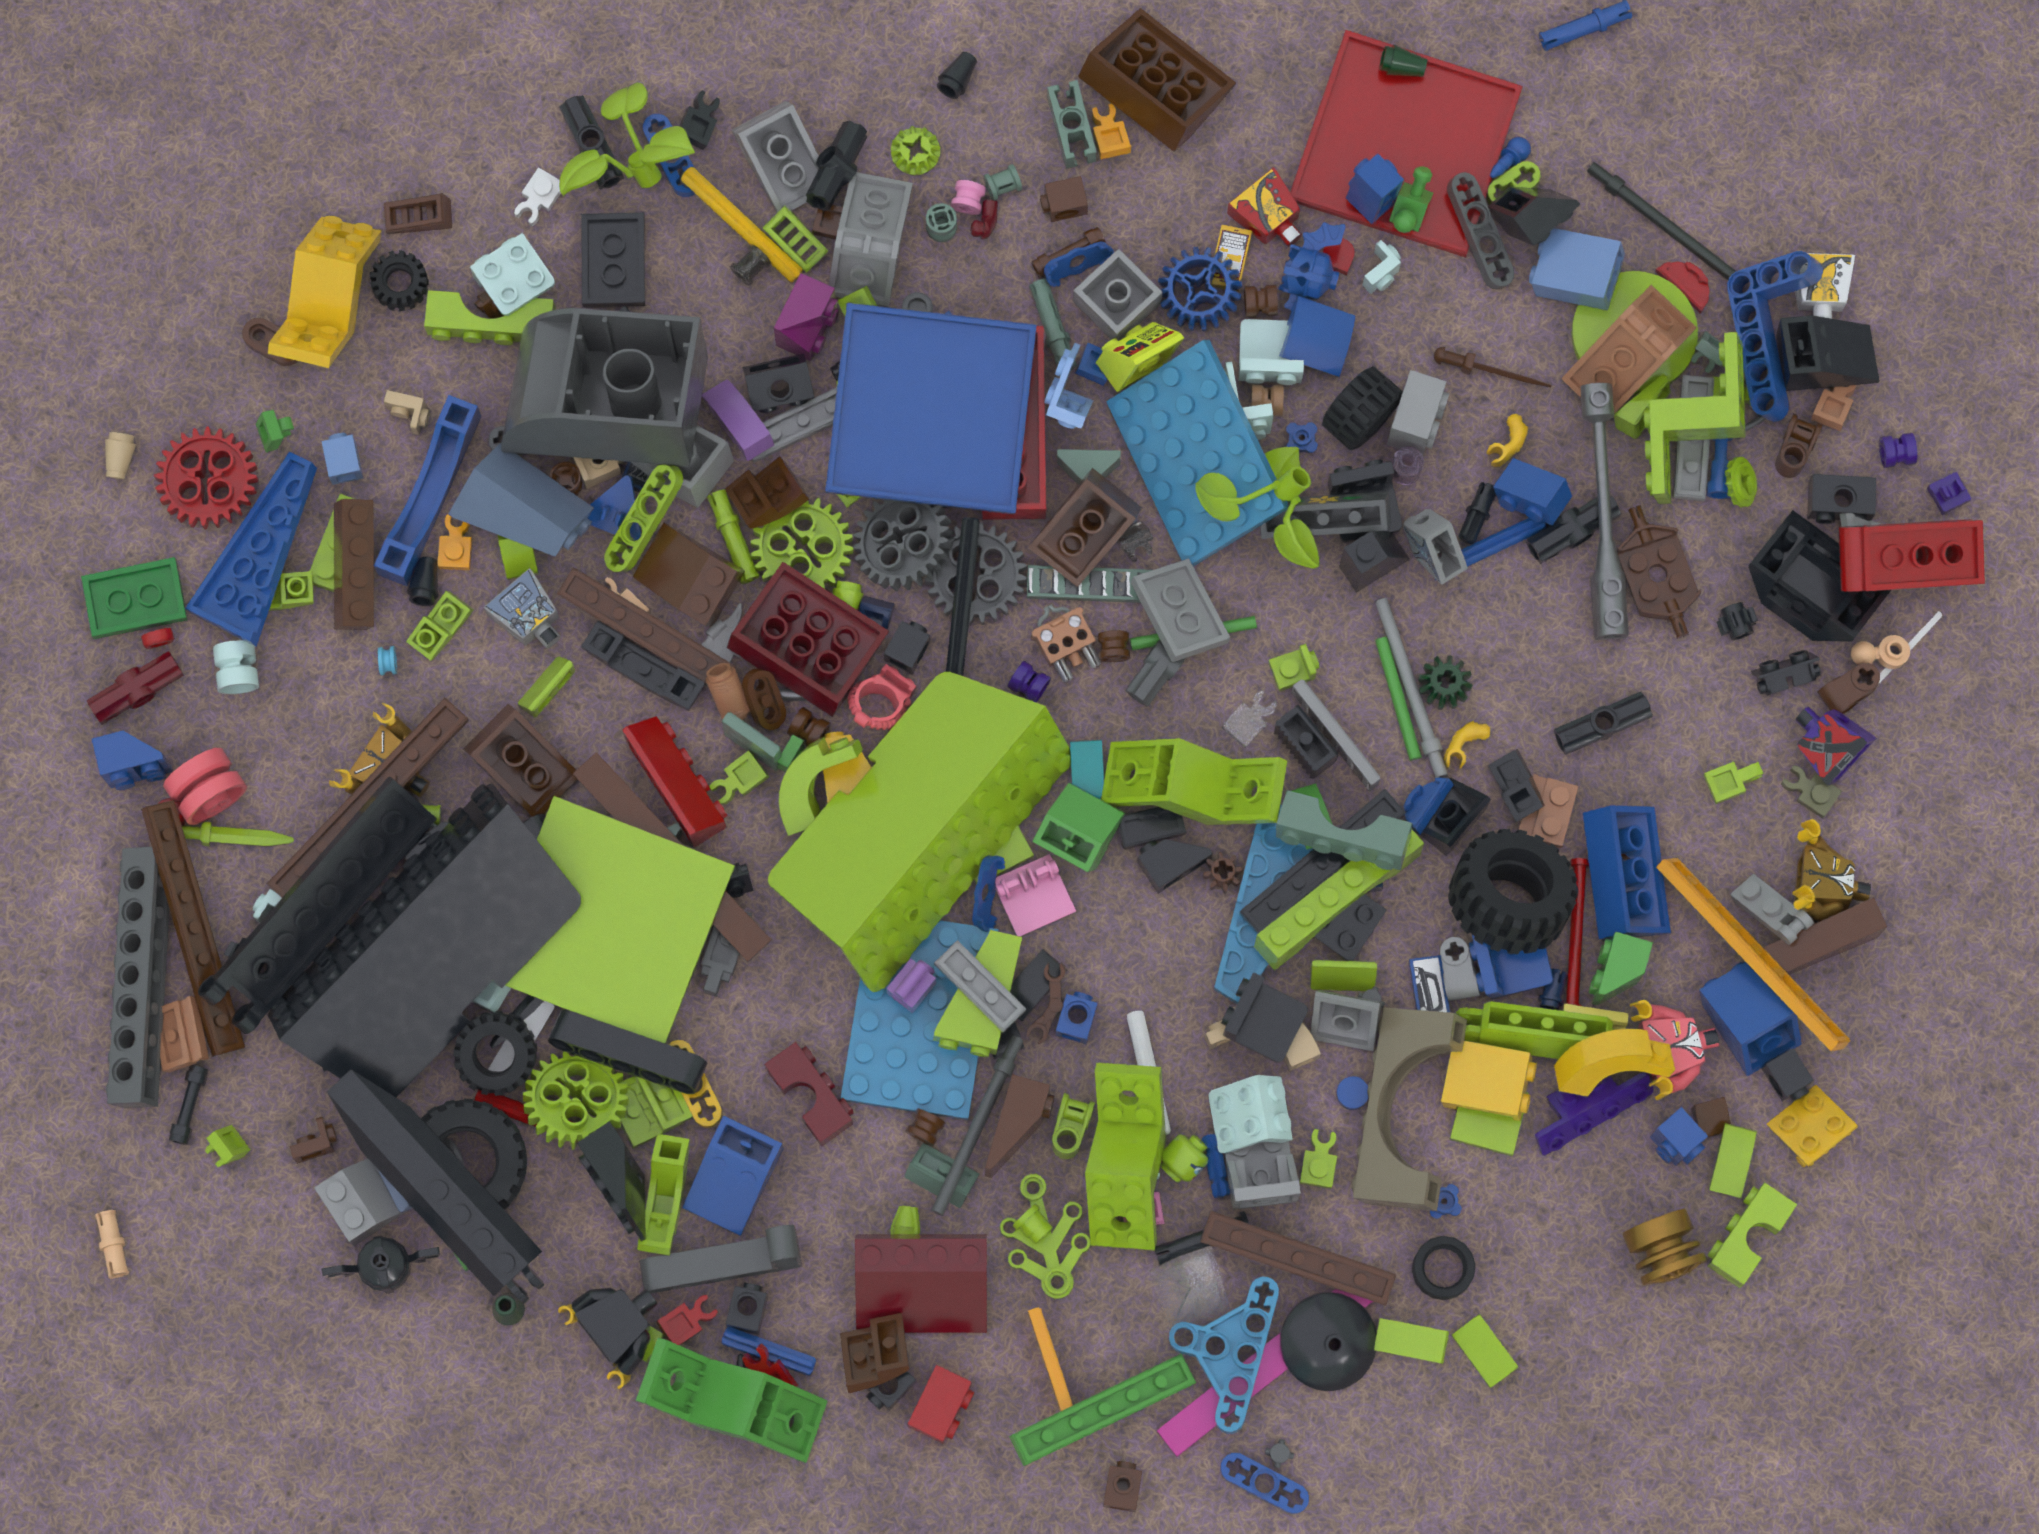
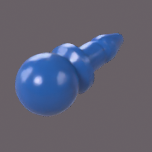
M1523 137L1512 138L1506 148L1501 151L1502 158L1493 166L1490 177H1498L1510 166L1514 167L1521 161L1526 160L1531 153L1529 141Z

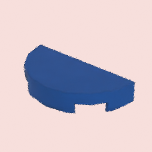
M1438 777L1434 778V782L1424 786L1419 784L1408 795L1404 804L1405 819L1407 822L1412 823V830L1417 834L1421 835L1454 784L1449 778Z

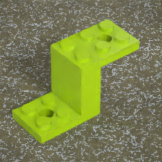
M1737 332L1724 333V342H1719V359L1722 361L1723 367H1725V373L1720 374V391L1723 393V396L1649 400L1650 409H1644L1645 428H1648L1650 440L1645 441L1646 460L1649 459V464L1651 465V472H1646L1647 491H1650V496H1654L1658 504H1671L1670 441L1746 437L1743 343Z
M1180 738L1111 742L1101 800L1114 807L1156 805L1205 825L1277 823L1288 760L1280 757L1230 759ZM1135 770L1133 778L1130 779L1131 772ZM1257 787V792L1252 797V790Z
M1096 1063L1095 1084L1098 1123L1085 1171L1091 1246L1155 1250L1157 1234L1154 1190L1166 1143L1162 1069L1156 1066ZM1132 1091L1136 1096L1129 1097L1123 1094L1122 1092ZM1115 1217H1125L1128 1222H1120Z

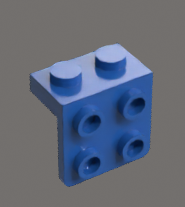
M1472 934L1473 941L1469 942V949L1473 961L1478 960L1480 973H1476L1480 992L1485 991V994L1491 999L1544 987L1553 983L1554 978L1547 948H1538L1536 952L1524 954L1523 951H1520L1519 954H1507V950L1501 949L1499 952L1490 949L1491 946L1484 942L1481 945L1474 940L1475 936Z

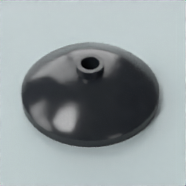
M1333 1292L1314 1294L1300 1301L1287 1315L1280 1334L1281 1355L1290 1373L1304 1385L1320 1391L1341 1390L1360 1380L1372 1365L1376 1354L1374 1350L1377 1335L1376 1328L1367 1310L1356 1300ZM1337 1338L1339 1342L1338 1347L1331 1350L1329 1348V1341Z

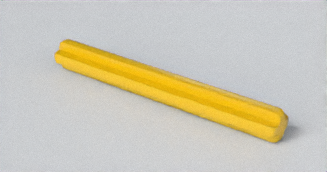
M694 167L688 168L682 174V182L788 281L794 282L798 279L803 271L802 268Z

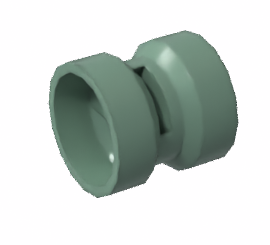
M944 203L935 204L927 211L926 230L931 239L937 242H947L955 236L957 216L950 205Z

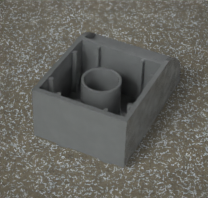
M565 308L545 312L531 319L524 327L521 335L501 442L502 452L690 466L708 361L700 317Z

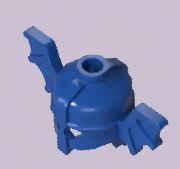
M1323 222L1318 230L1303 233L1304 245L1302 247L1290 245L1291 250L1288 255L1290 259L1286 261L1283 272L1286 275L1282 277V284L1279 286V290L1290 293L1284 308L1291 311L1297 295L1303 298L1318 300L1328 289L1335 290L1340 272L1334 271L1330 255L1319 252V250L1326 246L1340 245L1346 227L1345 224L1330 225Z

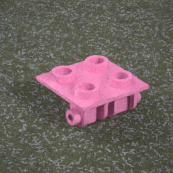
M1050 854L996 877V891L1017 936L1021 937L1076 912L1059 875L1058 866Z

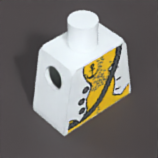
M1807 253L1821 263L1823 274L1816 284L1795 291L1798 310L1813 311V316L1832 319V311H1843L1847 303L1855 255ZM1808 263L1801 267L1800 274L1807 270Z

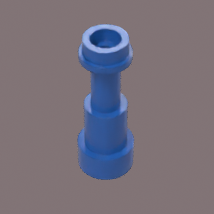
M1733 438L1711 439L1715 441L1714 460L1711 461V480L1707 482V496L1710 498H1731V496L1727 495L1728 488L1725 485L1726 476L1724 473L1728 469V441H1731Z

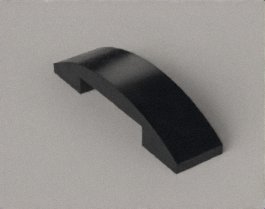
M598 620L581 645L583 650L614 671L651 693L687 711L691 709L706 685L703 681L678 667L676 669L628 641L624 635Z

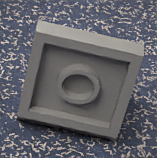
M858 172L850 180L837 231L829 286L835 288L836 297L843 298L867 285L876 304L889 307L913 183Z
M1289 1141L1284 1143L1260 1142L1230 1153H1224L1232 1210L1298 1201L1301 1194L1293 1154L1290 1153Z

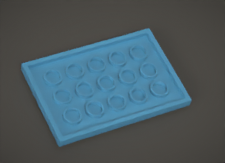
M1210 340L1200 341L1106 401L1181 560L1189 559L1194 567L1288 509V502L1278 499L1273 489L1244 504H1237L1240 511L1239 517L1236 520L1225 522L1212 517L1203 508L1197 497L1195 483L1207 473L1213 472L1226 476L1236 488V498L1249 495L1277 480Z
M941 920L936 924L928 938L921 942L910 957L916 963L919 960L927 963L934 969L935 973L933 976L936 977V985L913 1014L890 997L886 989L905 964L891 978L890 983L878 992L870 991L860 978L841 1098H844L847 1102L916 1112L917 1108H920L933 1115L969 1120L979 1056L970 1054L971 1049L958 1046L957 1050H948L939 1047V1042L933 1041L935 1028L958 989L934 965V962L957 940L976 957L989 932L982 931L973 925ZM989 928V932L990 930L998 931V929Z

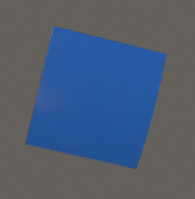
M1297 295L1287 322L1289 329L1279 356L1288 360H1304V365L1340 377L1350 345L1356 316Z

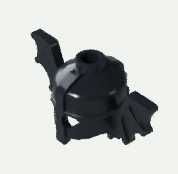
M382 1235L373 1237V1240L367 1242L358 1254L357 1265H338L322 1268V1276L328 1275V1278L345 1275V1277H349L359 1273L362 1282L373 1290L390 1294L394 1293V1290L401 1287L407 1281L411 1271V1263H424L426 1259L438 1258L440 1251L439 1247L418 1250L408 1255L405 1247L393 1238L383 1237ZM381 1255L386 1257V1261L382 1260ZM378 1256L379 1261L374 1264V1260Z

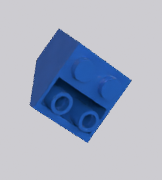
M123 730L92 738L100 776L110 788L116 787V790L130 789L135 786L134 782L147 779V782L160 781L166 778L167 773L173 772L171 764L162 752Z

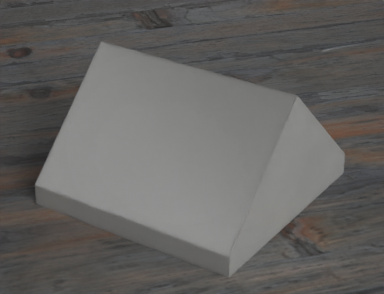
M1323 990L1316 991L1311 1024V1034L1314 1040L1373 1051L1382 1002Z

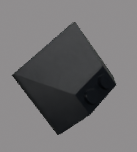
M1794 510L1791 511L1748 566L1761 604L1812 641L1852 642L1891 591H1841L1839 543Z

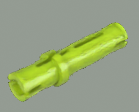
M726 490L713 492L712 495L707 496V499L717 521L715 526L722 533L733 564L745 570L740 583L747 584L755 581L754 578L758 579L760 575L755 569L752 556L738 524L740 522L739 516L734 514Z

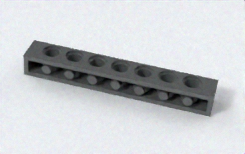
M152 846L123 848L122 860L120 861L121 882L118 893L119 915L116 925L117 948L114 957L115 981L112 989L113 1013L110 1021L111 1046L108 1053L109 1079L106 1085L107 1104L122 1108L158 1107L161 1064L160 1044L163 1030L162 1006L164 1005L170 909Z

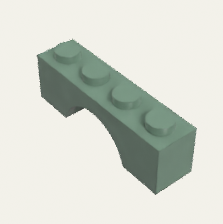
M1287 790L1276 823V838H1280L1283 842L1290 845L1303 844L1310 846L1320 853L1333 852L1341 854L1351 861L1359 862L1363 860L1375 863L1377 867L1385 870L1393 868L1401 870L1411 838L1412 823L1380 815L1372 824L1358 830L1341 829L1332 825L1323 816L1318 798Z

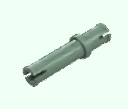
M1041 279L1030 284L1029 288L1047 337L1045 343L1051 349L1056 367H1058L1065 349L1071 350L1069 344L1071 338L1069 333L1065 332L1049 283L1046 279ZM1076 361L1074 362L1071 370L1077 367Z

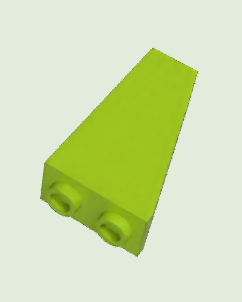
M990 930L975 958L1010 992L1022 937ZM957 989L935 1028L933 1041L939 1042L938 1046L944 1049L957 1050L958 1046L971 1049L970 1054L988 1058L990 1053L995 1055L997 1053L1001 1031Z

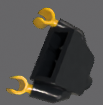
M613 1288L588 1290L574 1300L572 1304L561 1306L558 1309V1313L568 1310L570 1312V1319L564 1324L569 1325L579 1322L613 1368L618 1365V1367L608 1373L607 1379L610 1380L617 1374L621 1378V1384L617 1387V1389H620L629 1383L631 1374L642 1361L650 1341V1334L648 1332L650 1324L643 1315L658 1304L647 1289L630 1300L622 1289L616 1291Z

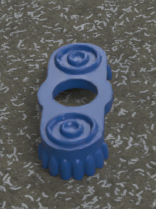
M1101 241L1086 247L1074 248L1067 254L1049 261L1044 268V275L1050 286L1056 287L1057 285L1059 287L1061 285L1059 279L1069 275L1080 274L1087 268L1097 264L1101 265L1114 253V250L1111 246ZM1084 255V260L1079 266L1070 267V262L1074 257Z
M988 855L982 860L978 882L974 891L973 925L985 932H989V928L994 929L995 921H997V917L991 914L992 901L996 892L997 869H1005L1004 858L997 855ZM988 884L987 896L982 900V890Z

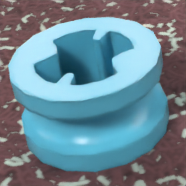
M390 646L388 650L378 647L380 675H385L388 671L392 672L393 675L397 674L395 646Z

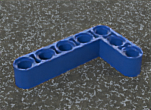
M1795 251L1738 270L1729 277L1727 282L1735 329L1743 343V366L1751 407L1758 415L1772 422L1784 419L1789 410V402L1768 300L1812 286L1821 279L1823 274L1821 263L1803 251ZM1808 263L1807 270L1800 274L1801 267ZM1779 272L1778 279L1771 284L1772 277ZM1750 282L1749 289L1742 293L1744 285ZM1756 311L1755 318L1748 323L1750 314ZM1762 340L1760 349L1754 352L1756 343ZM1768 369L1767 377L1760 381L1762 372ZM1774 399L1773 406L1766 411L1767 403Z

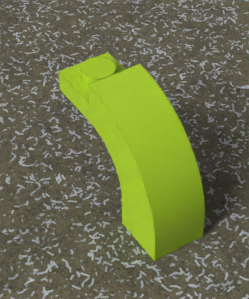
M825 737L806 747L788 767L779 791V809L788 836L806 830L821 812L814 789L818 773L826 768L858 757L863 751L859 739L848 741V738L845 737L830 743L829 749Z
M657 1134L651 1159L650 1185L645 1209L646 1239L642 1242L638 1239L637 1250L670 1256L685 1188L689 1156V1139Z

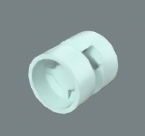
M244 640L219 643L213 647L214 664L220 668L216 673L217 691L219 693L240 694L259 688L258 672L256 668L252 667V664L256 662L254 645Z

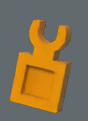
M1108 104L1109 115L1107 116L1099 115L1097 107L1092 109V120L1096 127H1093V136L1101 160L1131 153V145L1124 122H1115L1116 109L1113 104Z
M447 514L445 526L449 536L439 537L438 569L470 570L472 538L463 537L468 531L470 524L463 522L461 526L454 527L451 525L452 517Z

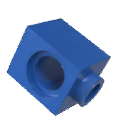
M1074 992L1073 996L1066 994L1055 1036L1087 1045L1098 1004L1092 1001V996L1081 992ZM1074 1009H1081L1085 1012L1087 1018L1084 1022L1075 1024L1070 1021L1068 1014Z

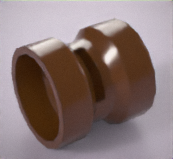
M1276 284L1266 285L1264 288H1260V291L1255 286H1244L1246 317H1256L1259 311L1267 316H1278Z
M565 461L560 462L550 471V478L562 486H569L565 488L576 496L579 495L582 490V479L580 471L575 464Z
M802 707L791 722L787 734L801 738L805 741L806 746H809L816 740L825 737L831 723L823 718H815L812 715V711Z

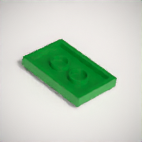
M175 557L81 576L93 639L188 620L178 563Z

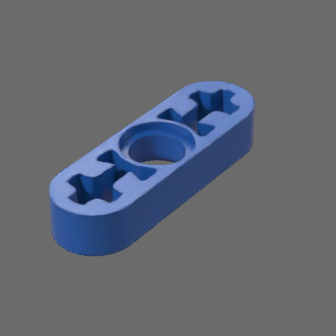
M652 114L645 119L643 132L648 144H650L651 138L656 134V132L650 133L654 123H657L659 127L664 125L662 130L672 127L666 116ZM688 155L680 157L674 163L666 161L659 163L677 195L691 197L695 194L689 187L686 188L684 185L678 186L681 182L677 170L682 167L684 173L688 168L694 167Z
M1240 1453L1228 1454L1222 1460L1220 1472L1227 1482L1289 1514L1301 1513L1307 1507L1309 1495L1302 1485ZM1238 1459L1242 1462L1240 1467L1247 1472L1250 1471V1466L1257 1468L1250 1478L1249 1486L1242 1483L1246 1476L1237 1473L1235 1477L1229 1475L1230 1469L1226 1467L1227 1462L1234 1463ZM1261 1474L1271 1476L1274 1481V1487L1268 1493H1261L1255 1487V1479ZM1280 1481L1287 1484L1283 1491L1292 1494L1294 1490L1300 1492L1299 1498L1303 1500L1302 1505L1295 1504L1291 1508L1287 1505L1289 1500L1282 1495H1279L1278 1501L1272 1499L1279 1489Z

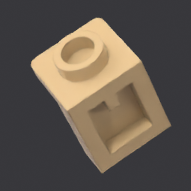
M387 390L384 399L387 410H391V415L408 419L409 415H413L410 424L411 431L415 435H420L421 428L427 427L430 418V409H427L424 398Z

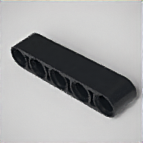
M569 1010L560 1011L548 1038V1042L559 1050L686 1094H695L708 1064L706 1060L694 1053Z

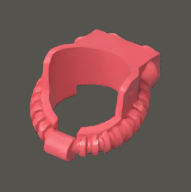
M885 664L879 675H872L870 678L856 683L851 688V691H849L847 702L852 715H855L853 721L863 728L870 726L871 729L886 730L887 728L890 731L907 711V708L911 706L910 698L915 692L916 685L911 679L899 674L895 667ZM869 694H881L892 702L895 712L887 717L871 718L862 712L859 700Z

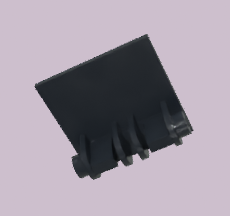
M1364 894L1322 928L1313 939H1318L1347 961H1353L1387 910Z

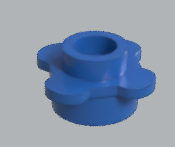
M1292 422L1288 424L1286 432L1289 434V442L1286 447H1298L1300 453H1313L1317 450L1318 444L1315 442L1317 426L1314 423L1308 422L1306 425H1297ZM1300 435H1303V436L1305 437V439H1304V440H1300V439H1299V436H1300Z
M1449 1184L1447 1187L1440 1188L1437 1211H1430V1215L1433 1218L1439 1219L1442 1215L1447 1214L1452 1216L1460 1214L1462 1207L1458 1204L1457 1194L1459 1189L1457 1186ZM1445 1198L1447 1200V1204H1442L1441 1200Z

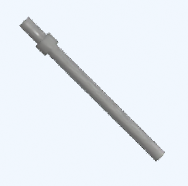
M1379 599L1375 604L1423 740L1421 747L1424 756L1429 757L1435 778H1444L1448 776L1440 753L1443 751L1440 740L1434 736L1388 599Z

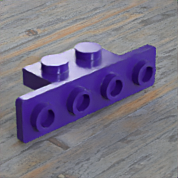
M1641 1072L1619 1086L1611 1076H1608L1597 1084L1588 1097L1561 1092L1559 1089L1546 1096L1550 1107L1560 1120L1535 1134L1539 1150L1543 1156L1561 1149L1571 1140L1580 1135L1587 1134L1592 1128L1608 1119L1615 1118L1623 1110L1644 1101L1649 1095L1653 1094V1087L1649 1086L1651 1080L1648 1073Z

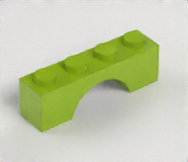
M428 290L424 327L427 335H432L433 339L439 341H448L451 337H460L469 343H480L482 339L494 340L499 345H512L513 341H521L522 331L531 319L542 313L556 310L553 299L535 298L509 316L486 319L471 313L463 304L459 292Z

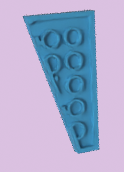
M1256 823L1214 986L1215 991L1238 1004L1240 997L1235 994L1243 978L1250 980L1253 972L1261 976L1268 966L1267 961L1254 948L1257 933L1243 919L1239 911L1313 850V848L1306 850L1303 844L1290 845L1283 842L1280 838H1276V823Z

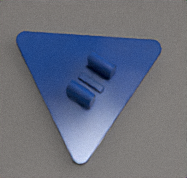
M625 475L590 504L594 507L588 518L592 521V526L611 534H616L636 500L632 477ZM633 523L630 528V535L634 540H638L642 534L641 526L638 523Z

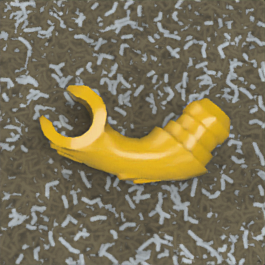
M1512 414L1507 418L1506 423L1510 428V441L1505 445L1494 443L1489 446L1486 452L1487 455L1497 453L1501 456L1491 462L1493 467H1501L1523 447L1529 427L1522 422V417L1518 414Z
M1473 720L1455 732L1444 755L1445 766L1449 768L1450 757L1454 756L1460 760L1459 769H1461L1466 763V755L1462 751L1464 743L1477 739H1488L1490 727L1487 724H1478Z

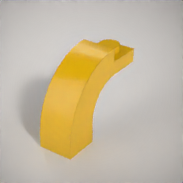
M1618 1029L1590 1036L1570 1047L1554 1065L1559 1091L1587 1097L1600 1081L1615 1073L1640 1071L1670 1077L1675 1071L1670 1044L1649 1040L1648 1030Z

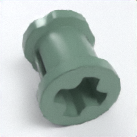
M1013 164L1008 165L1006 170L991 176L988 173L983 175L988 193L994 201L998 200V196L1013 190L1019 192L1022 190L1020 177Z

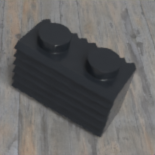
M1299 705L1276 721L1274 734H1278V739H1282V744H1286V749H1290V754H1294V759H1298V764H1302V768L1306 769V773L1310 774V778L1315 779L1337 761L1338 752Z

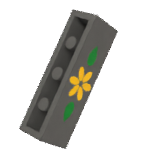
M1389 491L1300 497L1301 502L1295 506L1290 516V521L1299 519L1305 523L1312 535L1388 531L1391 524ZM1287 510L1260 526L1261 539L1274 538V530L1278 525L1284 524L1283 517Z

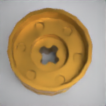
M1686 1208L1651 1219L1622 1233L1630 1254L1645 1252L1647 1258L1635 1265L1636 1270L1652 1267V1272L1640 1278L1643 1286L1656 1283L1663 1284L1691 1273L1697 1266L1707 1261L1704 1253L1693 1256L1688 1254L1689 1251L1701 1245L1699 1241L1683 1242L1682 1237L1694 1229Z

